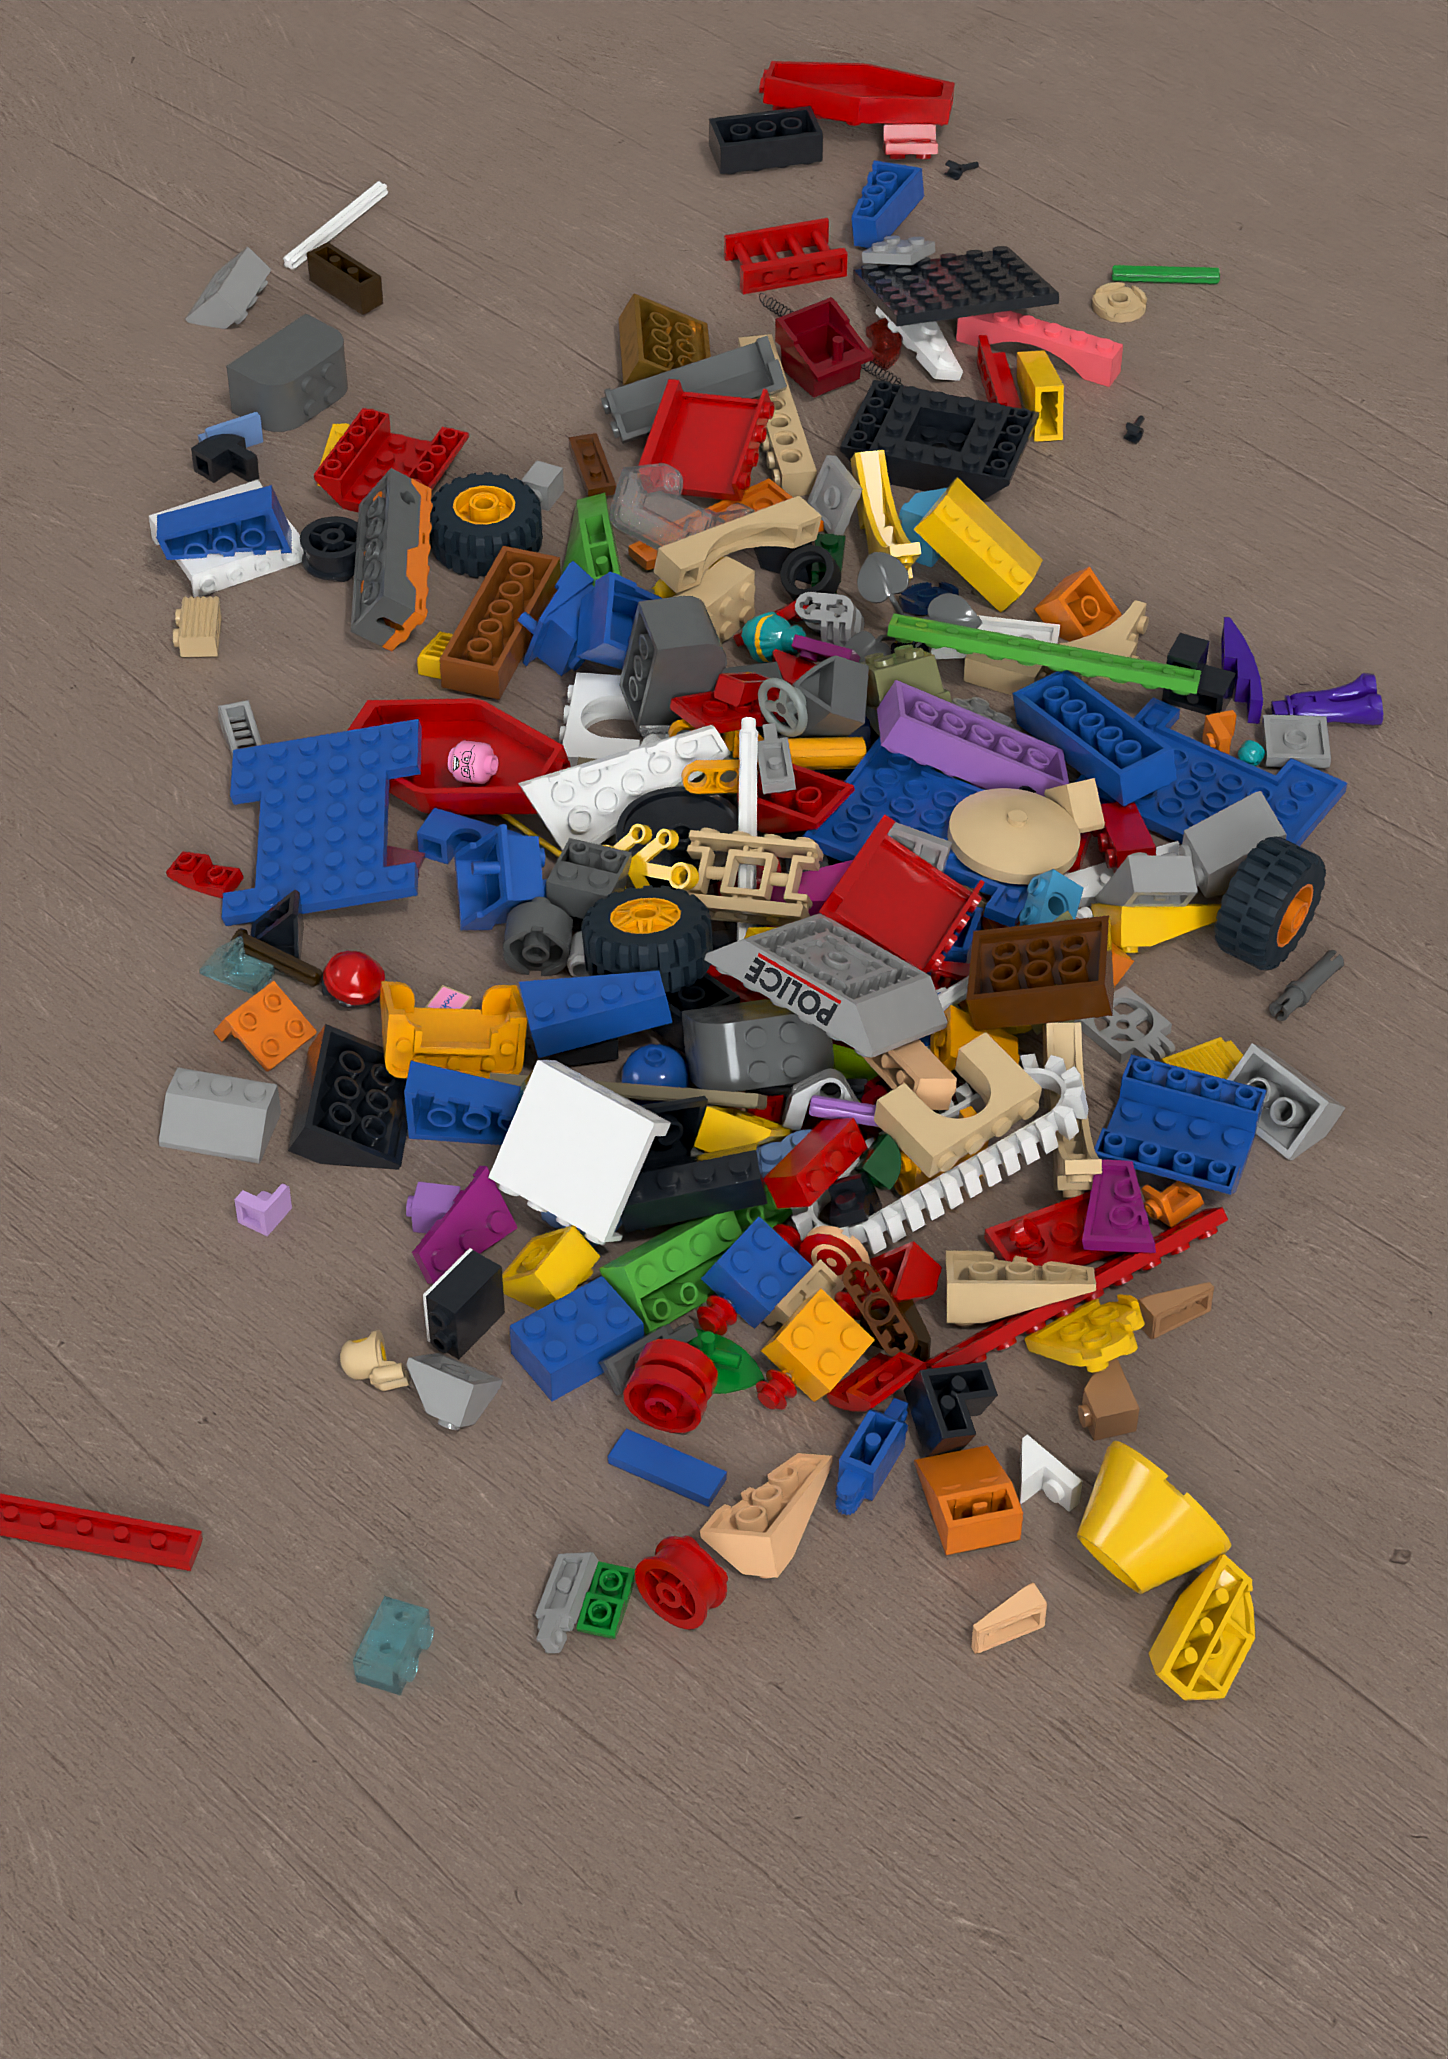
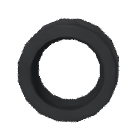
M807 545L789 554L783 562L780 577L782 585L791 598L795 600L805 592L834 594L839 587L841 573L839 566L826 549L820 546ZM815 562L825 564L827 568L825 576L818 584L807 589L796 587L795 580L802 568Z

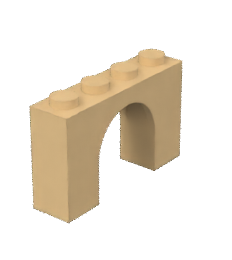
M986 1032L959 1048L955 1067L958 1074L982 1097L986 1107L978 1114L960 1119L939 1115L931 1110L905 1083L877 1100L874 1122L893 1138L897 1146L928 1178L940 1171H948L956 1164L957 1160L968 1153L970 1155L976 1153L985 1142L994 1136H1003L1013 1124L1021 1119L1027 1120L1031 1118L1039 1108L1042 1087Z

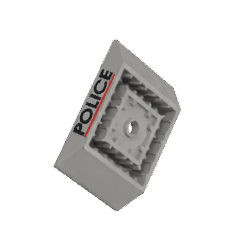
M821 913L739 940L706 953L704 959L716 966L718 972L733 976L743 982L744 987L767 996L774 1005L789 1009L797 1014L801 1021L816 1025L826 1031L828 1037L837 1041H843L853 1047L854 1051L863 1057H876L945 1029L948 1023L930 975Z

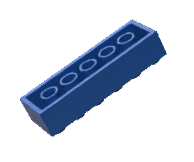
M1070 671L1055 672L1012 693L1017 724L1036 739L1062 749L1064 759L1068 764L1086 778H1095L1096 785L1122 806L1133 803L1137 799L1177 780L1173 748Z

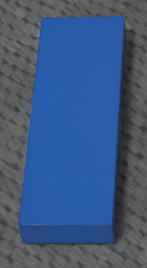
M627 1428L608 1455L609 1464L707 1507L711 1505L727 1480V1471Z

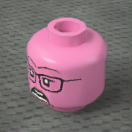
M461 741L449 753L448 769L459 782L482 785L488 782L491 776L497 772L498 758L494 755L493 749L489 744Z

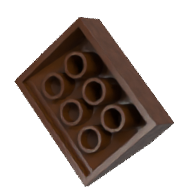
M1109 915L973 931L966 1001L975 1031L1113 1016L1114 983Z

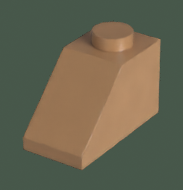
M1117 1358L1108 1361L1109 1366L1106 1369L1094 1372L1084 1388L1082 1405L1078 1406L1080 1423L1083 1428L1088 1427L1093 1441L1136 1432L1140 1408Z

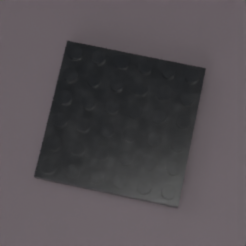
M997 246L992 248L993 251L987 252L969 250L965 255L958 256L954 253H945L936 259L925 257L913 265L888 264L878 266L876 264H866L861 266V269L853 270L856 284L897 327L1059 304V292L1007 246Z

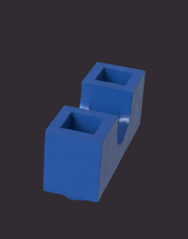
M434 808L417 831L419 856L448 865L455 853L470 842H477L497 826ZM507 830L508 835H522L521 833Z

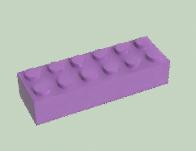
M894 681L877 708L881 746L892 753L908 756L921 765L937 768L950 777H959L970 782L973 786L988 790L997 788L1019 789L1021 786H1029L1036 791V794L1044 797L1046 789L1069 784L1062 749L900 681Z

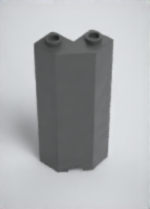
M767 335L756 339L755 343L612 390L610 388L605 389V397L601 398L605 414L611 413L613 421L610 422L615 439L620 437L622 444L649 436L668 379L680 380L682 389L685 392L760 399L763 389L768 390L769 396L785 391L787 384L779 360H775Z

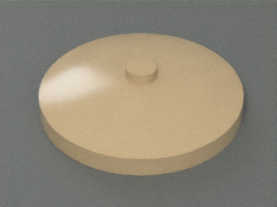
M997 788L974 793L958 803L950 816L948 841L952 842L951 849L957 858L976 873L1004 883L1028 885L1032 878L1052 869L1064 874L1073 866L1079 851L1080 832L1070 814L1054 801L1025 790Z

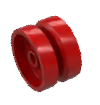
M656 1339L647 1343L641 1350L635 1363V1370L630 1375L623 1391L624 1402L634 1416L654 1429L669 1433H686L696 1429L701 1422L707 1408V1401L712 1396L717 1385L718 1371L709 1357L690 1344L674 1339Z

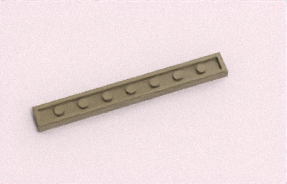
M490 1072L489 1079L521 1087L529 1075ZM594 1081L626 1099L665 1102L705 1096L708 1099L707 1105L758 1110H764L767 1107V1096L756 1093Z

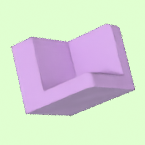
M283 1183L273 1194L261 1191L255 1196L242 1190L234 1199L238 1223L265 1236H268L292 1209L289 1186Z

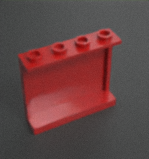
M668 379L636 471L642 490L741 502L745 490H748L751 484L750 474L752 468L756 467L758 463L760 444L764 443L766 439L768 420H771L774 415L775 407L774 403L770 400L768 390L763 389L760 399L685 392L682 389L680 380Z
M884 814L819 910V913L925 973L928 971L935 973L946 957L941 952L948 953L958 938L954 931L960 933L969 921L970 916L966 912L972 914L983 897L978 895L985 882L980 880L972 892L888 836L887 834L896 821Z

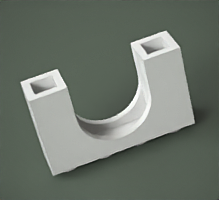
M577 672L574 685H569L568 703L570 705H565L564 724L566 726H561L559 743L564 746L571 767L577 765L578 757L600 759L640 746V740L601 737L587 730L591 725L603 720H632L619 686L621 675Z

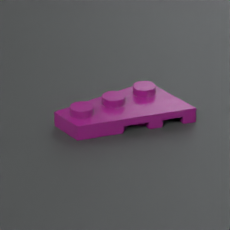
M1102 1160V1174L1094 1175L1082 1238L1084 1250L1156 1253L1155 1242L1142 1201L1133 1161Z

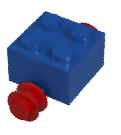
M758 1217L706 1272L701 1280L719 1296H709L706 1301L707 1306H701L697 1309L698 1323L705 1332L710 1331L720 1336L724 1335L728 1330L727 1325H733L737 1321L736 1312L755 1329L813 1267L799 1254L802 1241L800 1234L795 1228L789 1225L777 1224L772 1229L761 1217Z

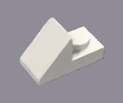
M1027 1434L1022 1438L1019 1503H1024L1040 1489H1043L1051 1501L1059 1503L1070 1512L1080 1504L1083 1481Z

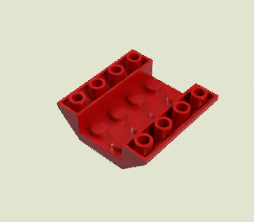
M362 408L316 470L314 480L343 509L358 513L360 502L391 468L433 490L468 440L469 433L442 426L431 442L407 437L402 434L391 433L388 413Z

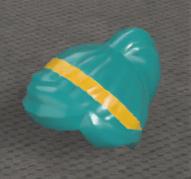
M768 612L748 620L743 627L741 636L753 660L758 663L772 662L775 649L791 655L799 653L792 647L794 636L796 634L806 637V633L798 625L791 627L786 619L778 616L775 612Z

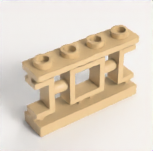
M702 828L701 831L690 830L689 839L691 840V845H688L687 852L692 859H699L701 862L698 870L699 881L695 887L687 890V893L689 895L694 894L707 906L711 920L780 927L810 917L808 910L812 906V901L808 894H798L802 871H819V861L823 860L824 854L814 840L806 837H797L796 840H789L774 834L758 837L751 836L743 831H734L732 834H726L711 828ZM713 851L728 852L725 867L713 866L715 859ZM776 857L792 858L789 874L776 872L779 862ZM739 863L764 866L759 890L734 887ZM710 879L722 880L720 888L722 896L707 895ZM773 886L786 887L784 894L786 903L770 901Z

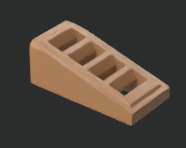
M1207 1282L1138 1299L1145 1322L1141 1329L1152 1340L1210 1312L1214 1286Z

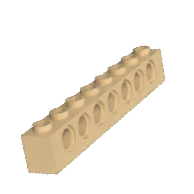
M768 334L775 360H779L787 388L785 391L769 396L771 402L774 403L775 409L773 418L768 420L766 426L767 435L765 442L761 443L762 451H767V467L772 469L773 482L792 497L810 495L816 481L817 470L772 334ZM767 335L740 337L738 348L755 343L756 339Z

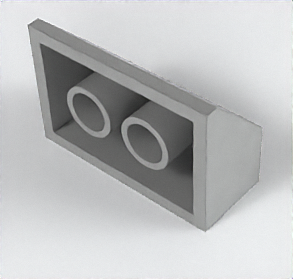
M247 246L213 275L185 320L188 323L226 329L233 323L240 324L248 315L246 309H249L257 301L258 297L256 294L261 292L268 284L266 277L271 269Z
M1253 1043L1227 1079L1267 1090L1256 1134L1289 1160L1295 1159L1326 1137L1345 1110L1343 1105L1270 1049Z
M177 1067L166 1091L159 1146L260 1164L281 1115L278 1085Z

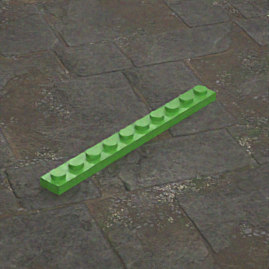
M893 613L890 620L887 636L894 637L895 640L903 643L921 642L935 649L947 647L956 649L957 652L962 654H985L993 660H1003L1006 658L1017 660L1019 664L1025 666L1038 664L1048 666L1049 669L1057 672L1070 670L1079 672L1084 677L1102 676L1110 678L1111 681L1116 683L1134 682L1148 689L1166 688L1179 695L1197 694L1201 675L1200 670Z

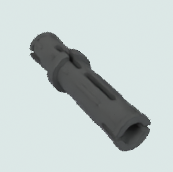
M1327 951L1297 981H1291L1286 986L1284 993L1270 1004L1269 1010L1272 1016H1276L1277 1013L1283 1010L1277 1017V1020L1285 1021L1298 1007L1305 1006L1309 1002L1311 995L1336 971L1344 966L1343 957L1339 954L1331 961L1330 959L1337 951Z

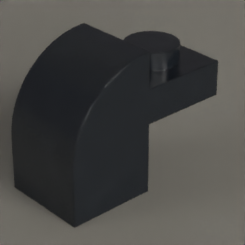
M218 434L204 439L191 448L194 472L213 483L229 473H233L247 482L260 479L257 455L246 449L245 438L242 436Z
M866 1172L839 1178L828 1188L832 1198L829 1219L834 1227L842 1228L868 1221L869 1216L882 1209V1203L875 1186Z

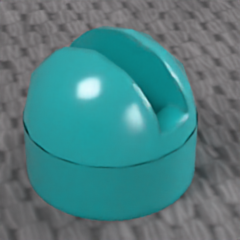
M1246 740L1238 750V759L1256 767L1264 758L1265 750L1259 743Z

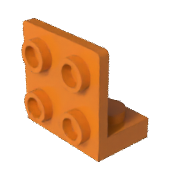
M273 980L224 1018L213 1033L221 1042L231 1035L235 1039L238 1038L264 1070L269 1072L310 1040L317 1031Z

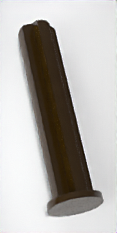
M243 928L238 929L233 935L229 946L230 952L234 954L240 952L310 987H315L321 983L323 973L321 969L248 935L247 930Z

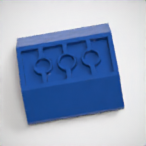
M1131 1054L1122 1076L1117 1105L1108 1128H1102L1094 1148L1095 1152L1102 1160L1133 1161L1134 1169L1230 1195L1234 1194L1237 1191L1254 1142L1267 1090Z

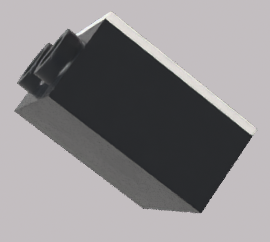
M471 1248L423 1294L427 1341L438 1351L448 1353L459 1360L505 1313L502 1266Z

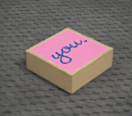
M442 985L425 1008L469 1009L472 1006V996Z

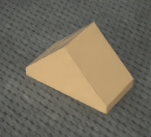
M1095 778L1045 790L1044 795L1046 798L1054 801L1070 814L1076 822L1080 834L1104 828L1105 822Z

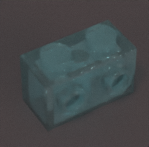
M384 1596L353 1659L356 1682L401 1695L407 1681L412 1682L416 1676L419 1666L418 1658L422 1649L427 1650L433 1640L434 1627L430 1626L429 1609Z

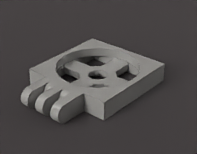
M1126 985L1114 992L1113 1008L1120 1003H1127L1134 1009L1133 1012L1128 1015H1120L1113 1009V1016L1102 1017L1109 1023V1026L1102 1031H1099L1095 1026V1018L1078 1019L1074 1022H1081L1082 1032L1120 1064L1128 1060L1131 1054L1160 1061L1162 1058H1165V1054L1169 1055L1175 1051L1173 1042L1166 1037V1035L1171 1033L1172 1023ZM1145 1020L1153 1025L1147 1035H1144L1136 1028L1137 1025ZM1118 1022H1126L1129 1024V1027L1127 1029H1120L1116 1024ZM1116 1038L1126 1039V1038H1127L1129 1041H1118V1040H1114V1039H1116Z

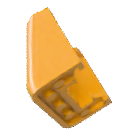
M381 981L380 1005L384 1060L386 1069L394 1077L407 1078L411 1061L487 1079L490 1077V1072L519 1075L522 1071L528 1018L517 985H495L487 989L482 998L481 1009L414 1007V993L410 986L402 982Z

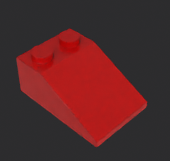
M792 763L796 790L763 794L759 772L757 774V830L766 834L818 829L855 791L854 785ZM739 793L737 794L738 806H739Z

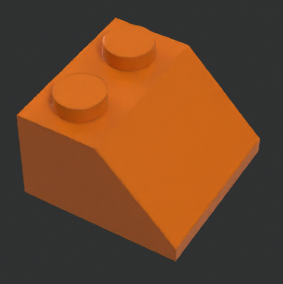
M1090 566L1065 577L1034 608L1043 623L1060 624L1059 637L1069 642L1092 635L1111 625L1122 616Z

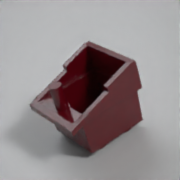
M832 297L775 319V342L781 347L783 370L813 398L859 380L861 365L874 360V355L850 325V319Z

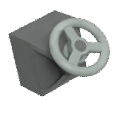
M835 655L811 668L792 685L780 678L766 679L758 690L760 710L768 724L775 723L777 732L784 736L796 737L800 735L803 738L847 737L865 723L869 666ZM772 687L780 689L779 698L775 701L767 699L768 691ZM772 712H777L781 717H784L790 727L782 724Z

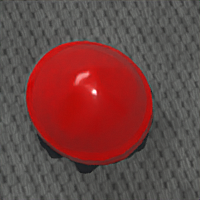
M339 952L324 967L321 977V992L324 996H328L331 1001L338 1000L339 1004L345 1008L370 1006L380 1002L381 981H385V973L376 960L363 952Z

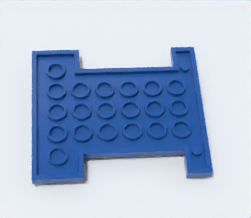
M1154 697L1133 718L1173 748L1177 780L1137 799L1135 804L1148 829L1178 841L1180 844L1183 842L1184 830L1243 798L1261 791L1286 832V840L1301 846L1346 792L1347 782L1290 758L1275 776L1171 730L1170 728L1179 719L1180 709ZM1081 775L1075 782L1088 780V778ZM1097 786L1100 804L1117 802Z
M419 719L233 750L231 800L234 805L260 801L255 888L223 893L222 920L225 926L254 922L294 889L300 892L302 914L418 896V868L416 863L387 866L389 779L421 774L422 727Z
M879 736L845 781L854 785L855 791L818 829L807 830L803 837L814 840L819 845L823 854L842 862L854 860L885 814L899 824L948 840L949 821L954 808L966 797L984 791V789L935 771L936 768L929 765H921L903 754H895L888 751L885 747L881 746ZM950 849L944 874L957 883L973 889L980 880L984 881L985 883L980 892L992 897L985 906L983 917L1008 927L1016 926L1019 922L1020 913L1025 907L1028 885L1004 883L982 876L964 865L952 849Z

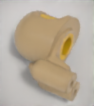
M380 1330L372 1331L370 1336L366 1338L348 1340L341 1348L340 1363L342 1369L350 1378L355 1380L370 1378V1383L374 1384L381 1391L410 1385L409 1373L405 1370L403 1363L387 1361L384 1337Z

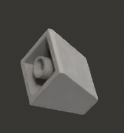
M1259 791L1184 830L1183 842L1179 846V856L1192 857L1196 885L1199 886L1204 897L1219 896L1227 892L1229 883L1237 873L1239 865L1242 861H1245L1251 849L1256 848L1257 843L1265 840V838L1274 836L1286 839L1287 834L1264 795Z

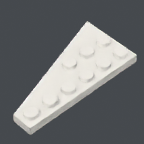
M709 725L518 784L563 851L569 838L598 845L616 833L619 817L632 801L657 789L683 787L681 774L686 765L695 760H723L731 752L713 725ZM696 771L688 776V781L691 782L703 772Z

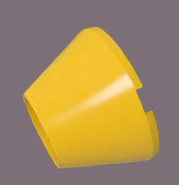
M1113 1441L1107 1447L1077 1532L1079 1541L1098 1562L1130 1589L1143 1594L1227 1553L1232 1546L1229 1538L1217 1522L1190 1494L1186 1492L1183 1495L1166 1480L1168 1475L1142 1454L1122 1442Z

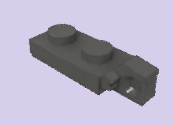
M692 1322L687 1325L682 1324L675 1329H672L670 1324L657 1327L600 1361L599 1364L615 1394L620 1395L623 1393L630 1375L635 1370V1363L641 1350L647 1343L656 1339H674L687 1343L697 1337L698 1333Z

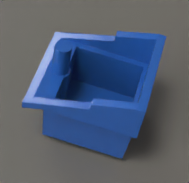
M574 561L569 563L555 585L557 592L538 622L527 612L522 613L518 618V622L533 634L523 664L527 666L538 657L560 676H563L571 669L576 671L585 662V659L576 657L581 598L595 588L592 585L594 579Z
M609 572L595 581V588L581 598L576 657L623 670L638 602L662 598L638 587L637 583L616 573Z
M500 824L480 840L470 842L454 855L461 930H492L495 924L506 923L507 914L516 906L531 902L535 897L547 898V879L542 878V868L545 866V850L539 846V836L508 835L507 824Z

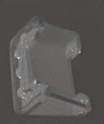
M666 463L622 467L609 516L613 526L658 551V548L754 513L755 510L740 503L730 505L725 512L716 513L710 509H703L680 497L683 489L681 473Z

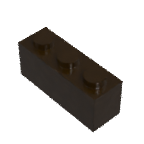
M329 242L307 252L309 281L361 315L383 304L382 280L379 274Z

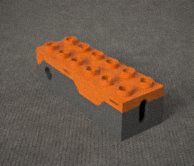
M392 468L359 504L350 631L390 651H393L401 642L404 643L411 631L417 625H421L427 617L426 597L429 592L427 576L430 571L428 555L431 549L429 534L432 529L430 513L433 508L431 488Z

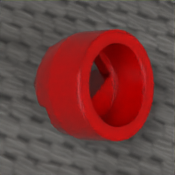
M1024 1217L1010 1228L1009 1238L1010 1241H1016L1015 1246L1017 1248L1027 1249L1041 1241V1234L1034 1221L1029 1217Z

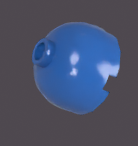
M662 1044L645 1045L636 1049L627 1058L622 1068L621 1083L689 1088L688 1065L680 1053L672 1047ZM630 1099L637 1105L659 1103V1101Z

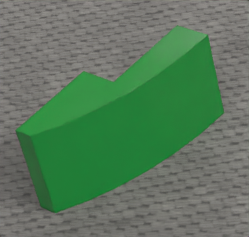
M598 1561L590 1591L586 1592L576 1627L577 1631L611 1639L616 1638L634 1587L636 1569Z

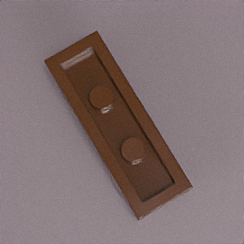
M597 433L569 437V448L587 497L605 493L606 496L616 495V483Z

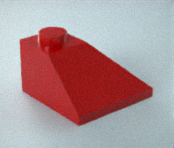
M914 1241L869 1259L870 1265L878 1271L897 1303L913 1299V1302L928 1299L934 1295L938 1288V1279L942 1267ZM865 1279L860 1284L868 1294L861 1297L862 1301L870 1294L880 1291L879 1287L875 1291L871 1290ZM878 1299L872 1304L871 1310L889 1306V1303L885 1299Z

